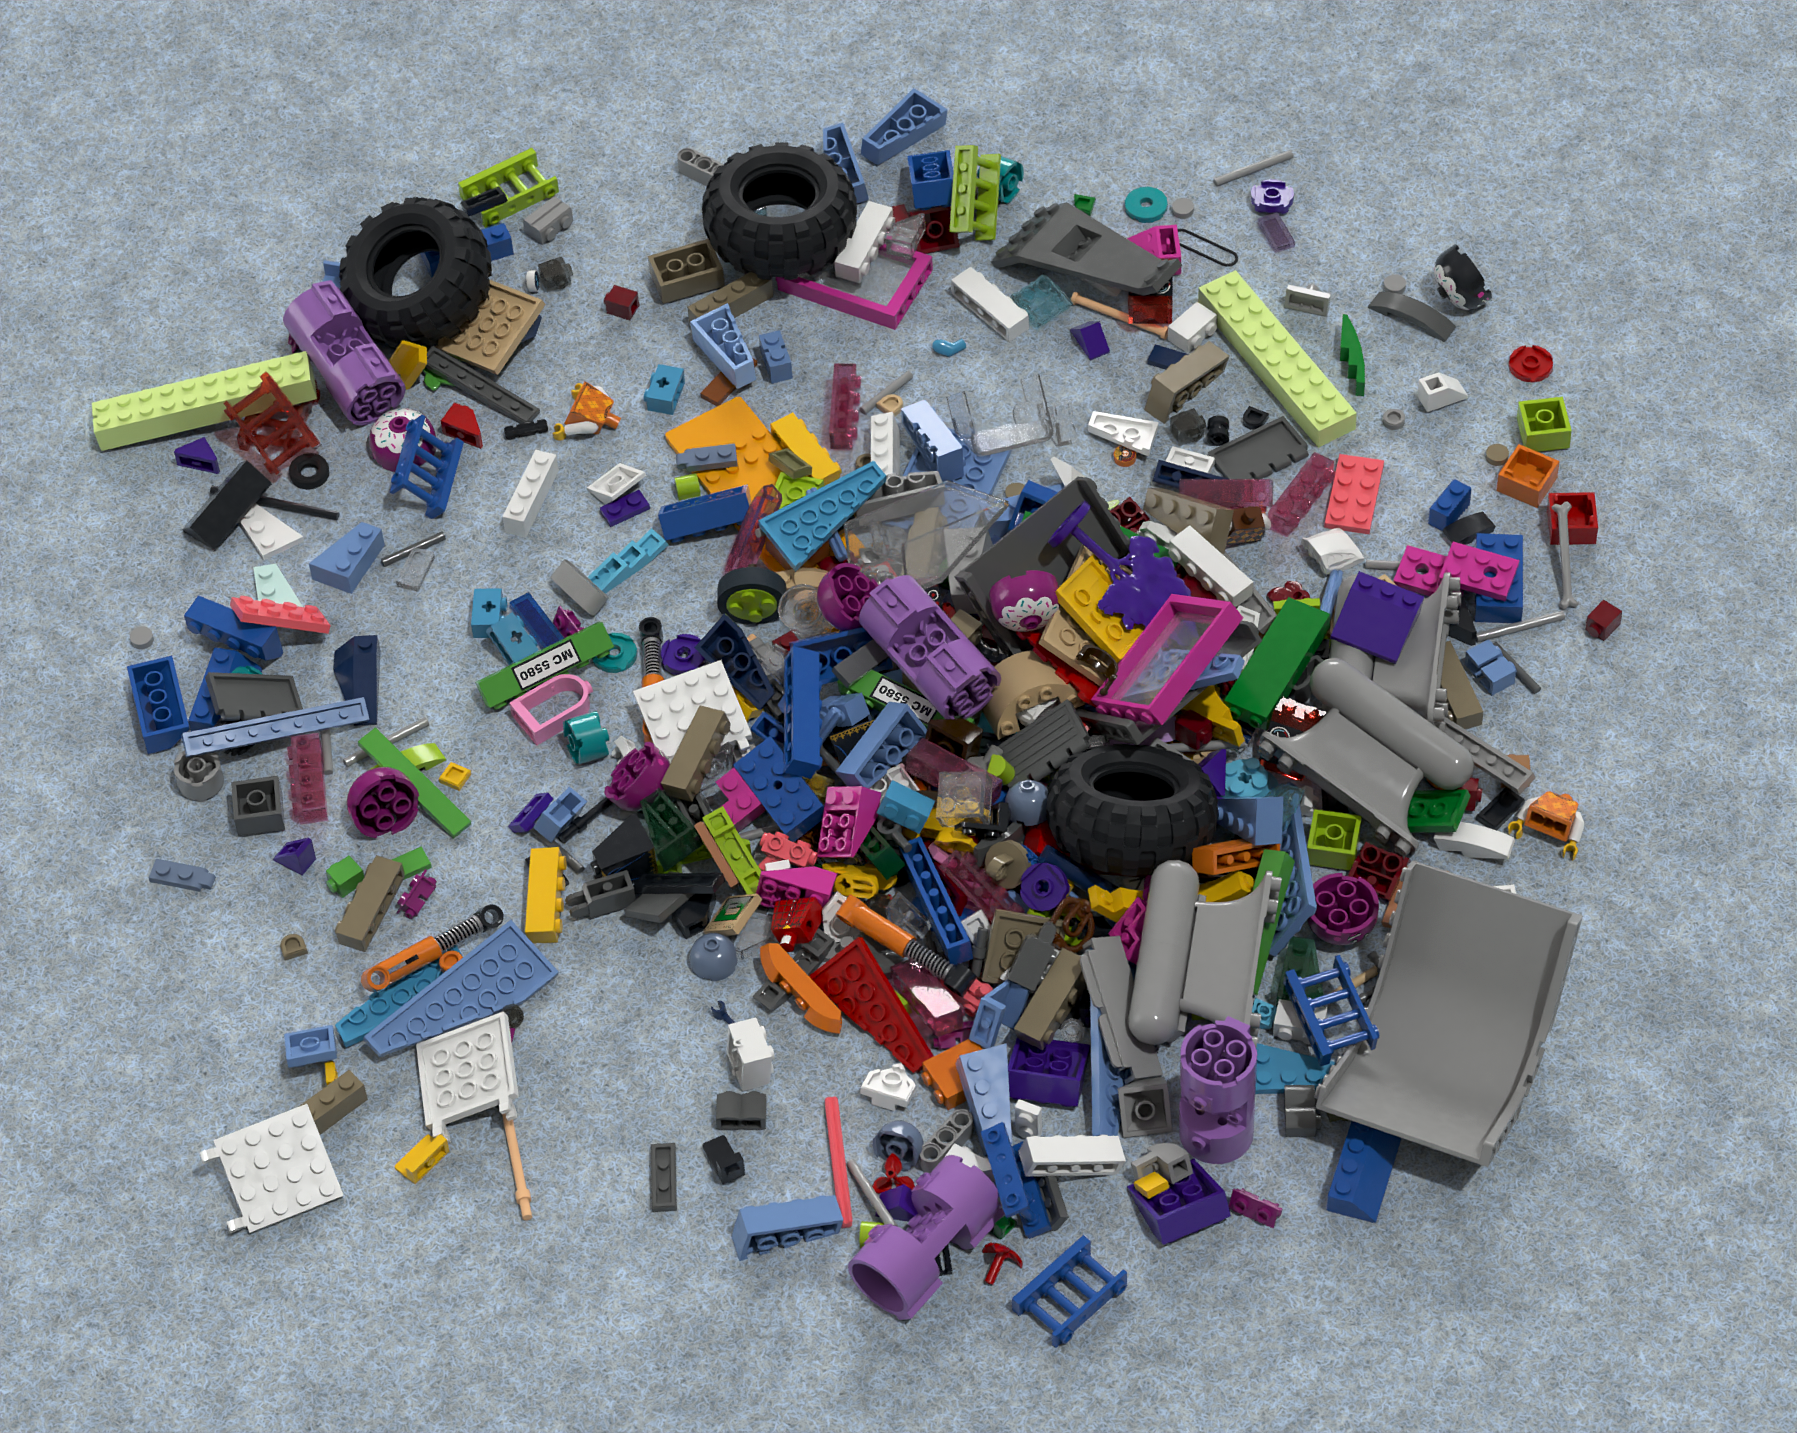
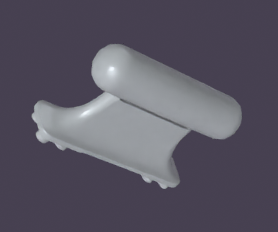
M1450 572L1444 573L1438 589L1423 601L1420 615L1396 664L1331 639L1329 658H1338L1346 661L1445 734L1446 722H1444V719L1448 716V703H1446L1447 689L1441 688L1446 639L1449 635L1450 624H1459V610L1457 609L1458 606H1461V592H1453L1460 591V577H1452ZM1357 574L1344 579L1338 589L1333 629ZM1322 703V715L1324 717L1330 708Z
M1338 658L1326 659L1314 668L1310 676L1309 685L1314 696L1330 708L1329 712L1309 730L1293 737H1278L1269 732H1263L1260 736L1258 754L1268 761L1274 755L1279 759L1277 768L1288 775L1293 769L1300 775H1304L1357 815L1362 816L1376 830V834L1373 836L1376 841L1382 845H1385L1388 840L1395 843L1393 850L1395 854L1404 858L1408 854L1414 855L1418 849L1419 842L1409 831L1407 816L1410 801L1418 784L1423 777H1426L1432 783L1445 790H1455L1462 787L1470 780L1474 771L1472 755L1461 744L1346 661Z
M1167 860L1154 870L1150 881L1128 1017L1129 1028L1139 1041L1148 1045H1158L1169 1040L1175 1034L1179 1013L1182 1011L1201 1016L1213 1023L1215 1021H1225L1227 1016L1250 1026V1035L1255 1047H1257L1261 1014L1252 1012L1254 1001L1252 997L1264 922L1272 924L1275 922L1281 877L1272 876L1273 871L1267 870L1259 886L1247 896L1228 902L1197 901L1199 877L1190 864L1180 860Z

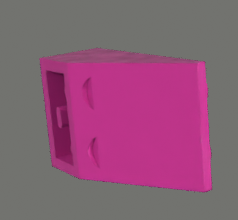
M1177 224L1154 226L1127 238L1162 261L1178 258L1181 263ZM1181 267L1174 275L1181 274Z
M862 786L827 787L817 857L854 858L878 817L876 812L880 805L881 792Z
M815 866L761 871L756 894L762 898L760 904L765 907L774 908L776 901L816 897L820 905L824 907L832 897L837 873Z

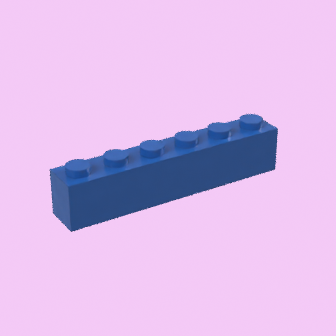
M793 646L784 659V773L811 779L822 766V757H820L822 746L820 710L822 700L819 699V693L822 688V682L819 681L822 663L819 662V652Z
M918 837L909 840L908 842L912 845V849L907 853L898 845L900 858L905 864L904 869L947 961L955 965L973 959L970 939L922 838Z

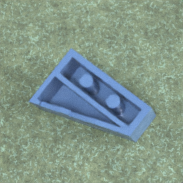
M364 522L358 524L309 563L312 580L352 594L385 546L382 529Z

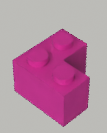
M732 768L716 781V784L729 799L722 806L729 815L737 832L741 831L766 811L765 807L735 768Z
M1140 897L1136 898L1108 933L1110 937L1120 936L1127 960L1136 965L1147 901Z

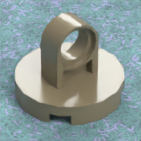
M1013 840L1000 841L991 846L985 859L986 874L990 880L997 886L1005 889L1021 885L1023 873L1031 866V862L1028 863L1026 856L1028 854L1027 850L1020 843Z

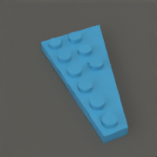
M872 461L758 520L759 527L796 572L886 482V475L876 462Z
M454 945V948L450 947V950L447 949V951H457L461 954L456 945ZM439 959L381 989L379 992L372 993L369 996V1000L361 1007H355L337 1022L335 1027L344 1046L347 1048L363 1041L366 1034L441 976L443 972L440 969Z
M1257 1043L1255 1094L1284 1093V1085H1314L1316 1091L1318 1084H1322L1324 1076L1326 1074L1329 1075L1332 1065H1336V1062L1330 1061V1064L1320 1067L1316 1057Z

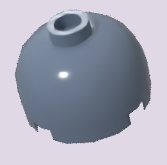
M1024 780L1014 784L1007 792L1005 803H1009L1008 810L1011 812L1010 821L1016 824V820L1024 822V826L1038 825L1047 820L1048 789L1042 783L1034 780Z
M708 933L702 935L694 942L690 952V965L692 971L699 978L719 981L726 979L735 971L738 963V954L734 943L728 937L719 933Z
M895 1120L885 1124L873 1139L872 1147L877 1158L881 1156L882 1159L886 1160L891 1153L896 1154L902 1163L903 1168L901 1171H907L919 1161L924 1141L922 1134L911 1123Z

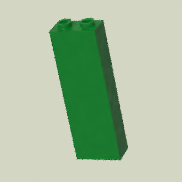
M1290 597L1287 598L1264 635L1262 642L1256 648L1224 700V704L1230 709L1233 719L1244 721L1254 728L1268 730L1270 721L1275 719L1330 629V613Z

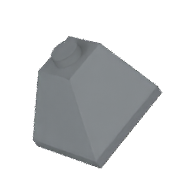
M1164 1077L1141 1079L1118 1088L1123 1138L1173 1132L1168 1084Z

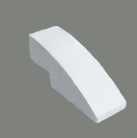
M1460 822L1456 832H1436L1434 836L1439 850L1462 851L1463 855L1469 858L1509 859L1515 843V839L1512 836L1465 822Z

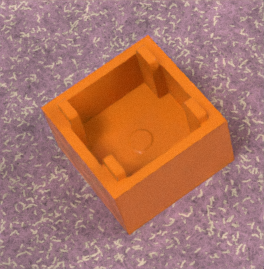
M1518 444L1498 474L1497 491L1538 508L1558 478L1559 461Z

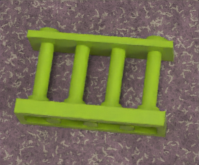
M976 145L955 146L950 218L951 233H973V230H975V240H996L1001 154H981L979 157L978 146ZM977 165L980 166L979 178H976ZM976 187H978V200L975 199ZM974 208L977 209L976 221H973Z
M529 148L458 182L460 197L463 201L485 191L500 187L499 185L506 181H511L520 192L510 198L506 194L507 202L482 211L481 217L484 227L495 225L500 220L546 198L553 197L559 193L556 176L546 180L536 168L538 167V161L533 148ZM529 172L538 184L527 189L518 176Z

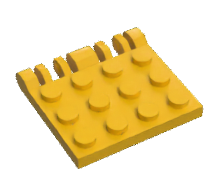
M1092 554L1055 592L1058 603L1091 639L1118 663L1144 631L1145 625L1134 623L1133 629H1126L1122 620L1125 614L1113 612L1112 616L1105 614L1104 610L1098 608L1099 600L1103 598L1113 580L1105 571L1107 566L1104 563L1100 565L1098 563L1100 559Z

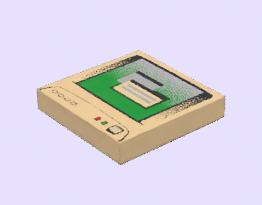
M758 894L728 896L703 932L705 934L719 933L724 936L738 935L761 903L762 898Z

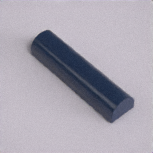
M1158 460L1152 480L1156 483L1235 505L1241 504L1246 488L1245 483L1163 460Z
M1046 845L1039 856L1038 863H1050L1058 866L1066 875L1068 882L1086 893L1094 885L1107 890L1109 893L1119 888L1050 845Z

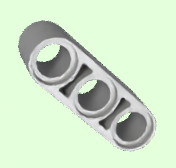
M683 148L677 153L679 172L705 186L708 185L716 169L724 165L691 148Z
M566 559L562 561L550 577L574 601L593 616L598 613L609 598L585 574Z
M959 1109L954 1111L924 1143L922 1152H920V1167L923 1172L931 1173L947 1155L954 1143L962 1147L972 1136L973 1116L968 1110Z

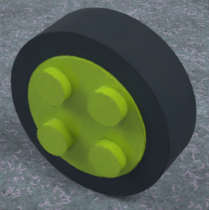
M749 564L748 567L732 570L726 573L718 582V609L722 615L726 613L734 622L741 624H758L773 621L780 617L786 609V583L777 573L765 568H759L756 564Z

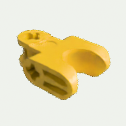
M829 862L822 865V869L837 873L833 892L838 891L844 896H849L850 894L855 897L869 899L877 895L879 889L887 890L893 887L897 881V875L886 880L873 864L855 866L840 862Z

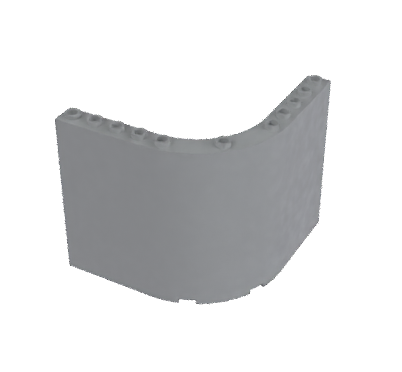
M1413 860L1408 868L1404 867L1400 876V881L1403 882L1402 889H1398L1394 903L1398 904L1397 909L1391 914L1389 925L1392 926L1391 932L1387 933L1383 947H1386L1385 955H1381L1378 963V968L1381 971L1368 1007H1364L1372 1025L1375 1024L1379 1031L1380 1037L1377 1040L1376 1049L1370 1050L1366 1040L1352 1044L1349 1047L1346 1046L1342 1056L1339 1055L1336 1065H1332L1329 1075L1326 1074L1322 1084H1318L1314 1095V1098L1318 1099L1316 1109L1489 1167L1517 1121L1522 1109L1523 1099L1528 1096L1545 1052V1048H1542L1541 1045L1545 1043L1547 1035L1551 1032L1583 915Z

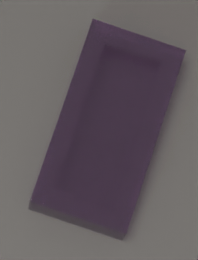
M1278 212L1258 218V225L1275 253L1295 247V241Z

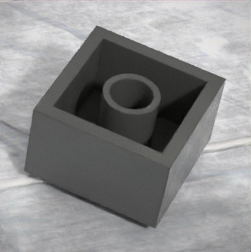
M278 775L231 782L234 822L238 836L285 830L283 796Z

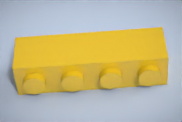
M791 413L770 423L771 434L782 448H788L812 467V474L806 477L824 480V486L840 478L842 471L839 464L831 460L825 447L822 448L818 444L816 436L813 433L810 434L802 419H798L794 413Z
M559 847L531 848L525 934L532 943H557L559 933H562L563 930L560 912L564 911V901L561 898V891H565V878L562 875L563 870L567 868L566 857L562 856Z

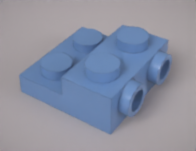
M333 1025L284 1034L288 1068L303 1067L316 1062L325 1063L332 1059H337V1046Z

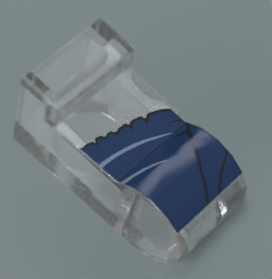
M1239 720L1238 723L1242 728L1246 748L1226 749V759L1231 761L1244 759L1258 736L1259 728H1254L1248 723ZM1230 750L1238 753V756L1232 755Z

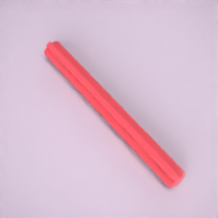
M833 1096L825 1098V1111L835 1196L843 1217L841 1228H850L853 1220L838 1098Z

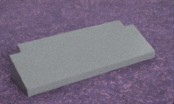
M1120 936L1091 938L1082 946L1084 950L1091 947L1093 950L1085 952L1079 961L1094 1007L1100 1008L1102 1013L1098 1018V1023L1112 1066L1119 1068V1071L1131 1070L1132 1075L1124 1080L1126 1085L1141 1079L1163 1076L1154 1045H1148L1139 1041L1129 1028L1128 1017L1134 980Z

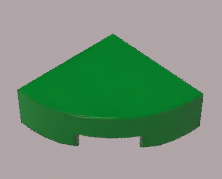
M1075 194V207L1091 217L1096 198Z
M1002 1217L995 1223L994 1235L999 1239H1003L1017 1225V1221L1012 1217Z

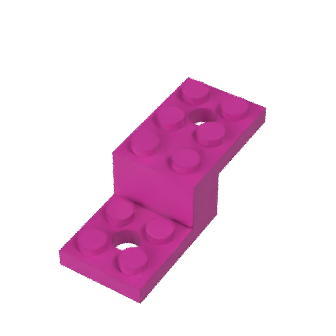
M1456 542L1452 543L1448 556L1407 545L1393 582L1406 590L1431 596L1438 589L1444 573L1450 572L1452 577H1460V591L1453 592H1461V596H1463L1464 590L1506 601L1520 560ZM1425 569L1428 573L1421 575L1416 570ZM1493 572L1496 576L1489 578L1484 573Z

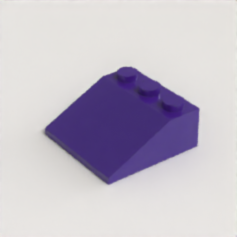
M1359 571L1330 638L1396 664L1420 615L1424 596Z
M1016 1038L1008 1064L1009 1096L1015 1100L1027 1099L1038 1103H1055L1064 1107H1078L1090 1045L1052 1040L1050 1044H1047L1041 1050Z
M1194 1158L1190 1160L1193 1174L1174 1184L1168 1181L1169 1189L1150 1199L1138 1192L1134 1184L1127 1186L1128 1192L1150 1230L1163 1245L1172 1243L1188 1234L1196 1233L1204 1227L1217 1224L1231 1216L1225 1191Z

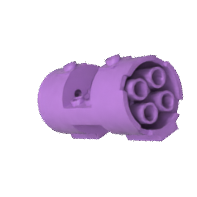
M332 280L312 284L310 289L300 294L291 302L284 313L283 323L301 351L307 352L310 361L314 363L325 379L326 388L348 420L352 421L354 425H368L375 422L391 407L395 409L401 403L406 391L405 384L384 353L375 345L364 329L362 321Z
M903 575L892 580L887 578L869 593L871 596L861 609L859 623L944 719H957L960 717L968 719L980 711L994 696L991 693L995 686H1000L1001 683L1000 673L912 576Z
M1227 1016L1225 1021H1215V1024H1208L1202 1027L1201 1024L1196 1026L1186 1035L1181 1045L1179 1137L1183 1147L1191 1156L1209 1164H1225L1237 1160L1250 1148L1254 1137L1257 1050L1250 1035V1026L1230 1016Z
M948 1155L944 1157L931 1173L925 1172L916 1180L917 1185L912 1189L911 1198L918 1214L908 1222L909 1227L906 1231L892 1224L876 1225L869 1231L868 1235L870 1237L864 1242L865 1245L848 1263L849 1274L862 1293L885 1311L896 1315L899 1320L911 1319L943 1284L939 1279L940 1272L935 1257L950 1241L959 1245L962 1250L975 1248L995 1226V1223L1005 1215L1001 1208L1002 1204L998 1202L999 1193L994 1183L975 1165L969 1167L963 1164V1160L959 1156Z

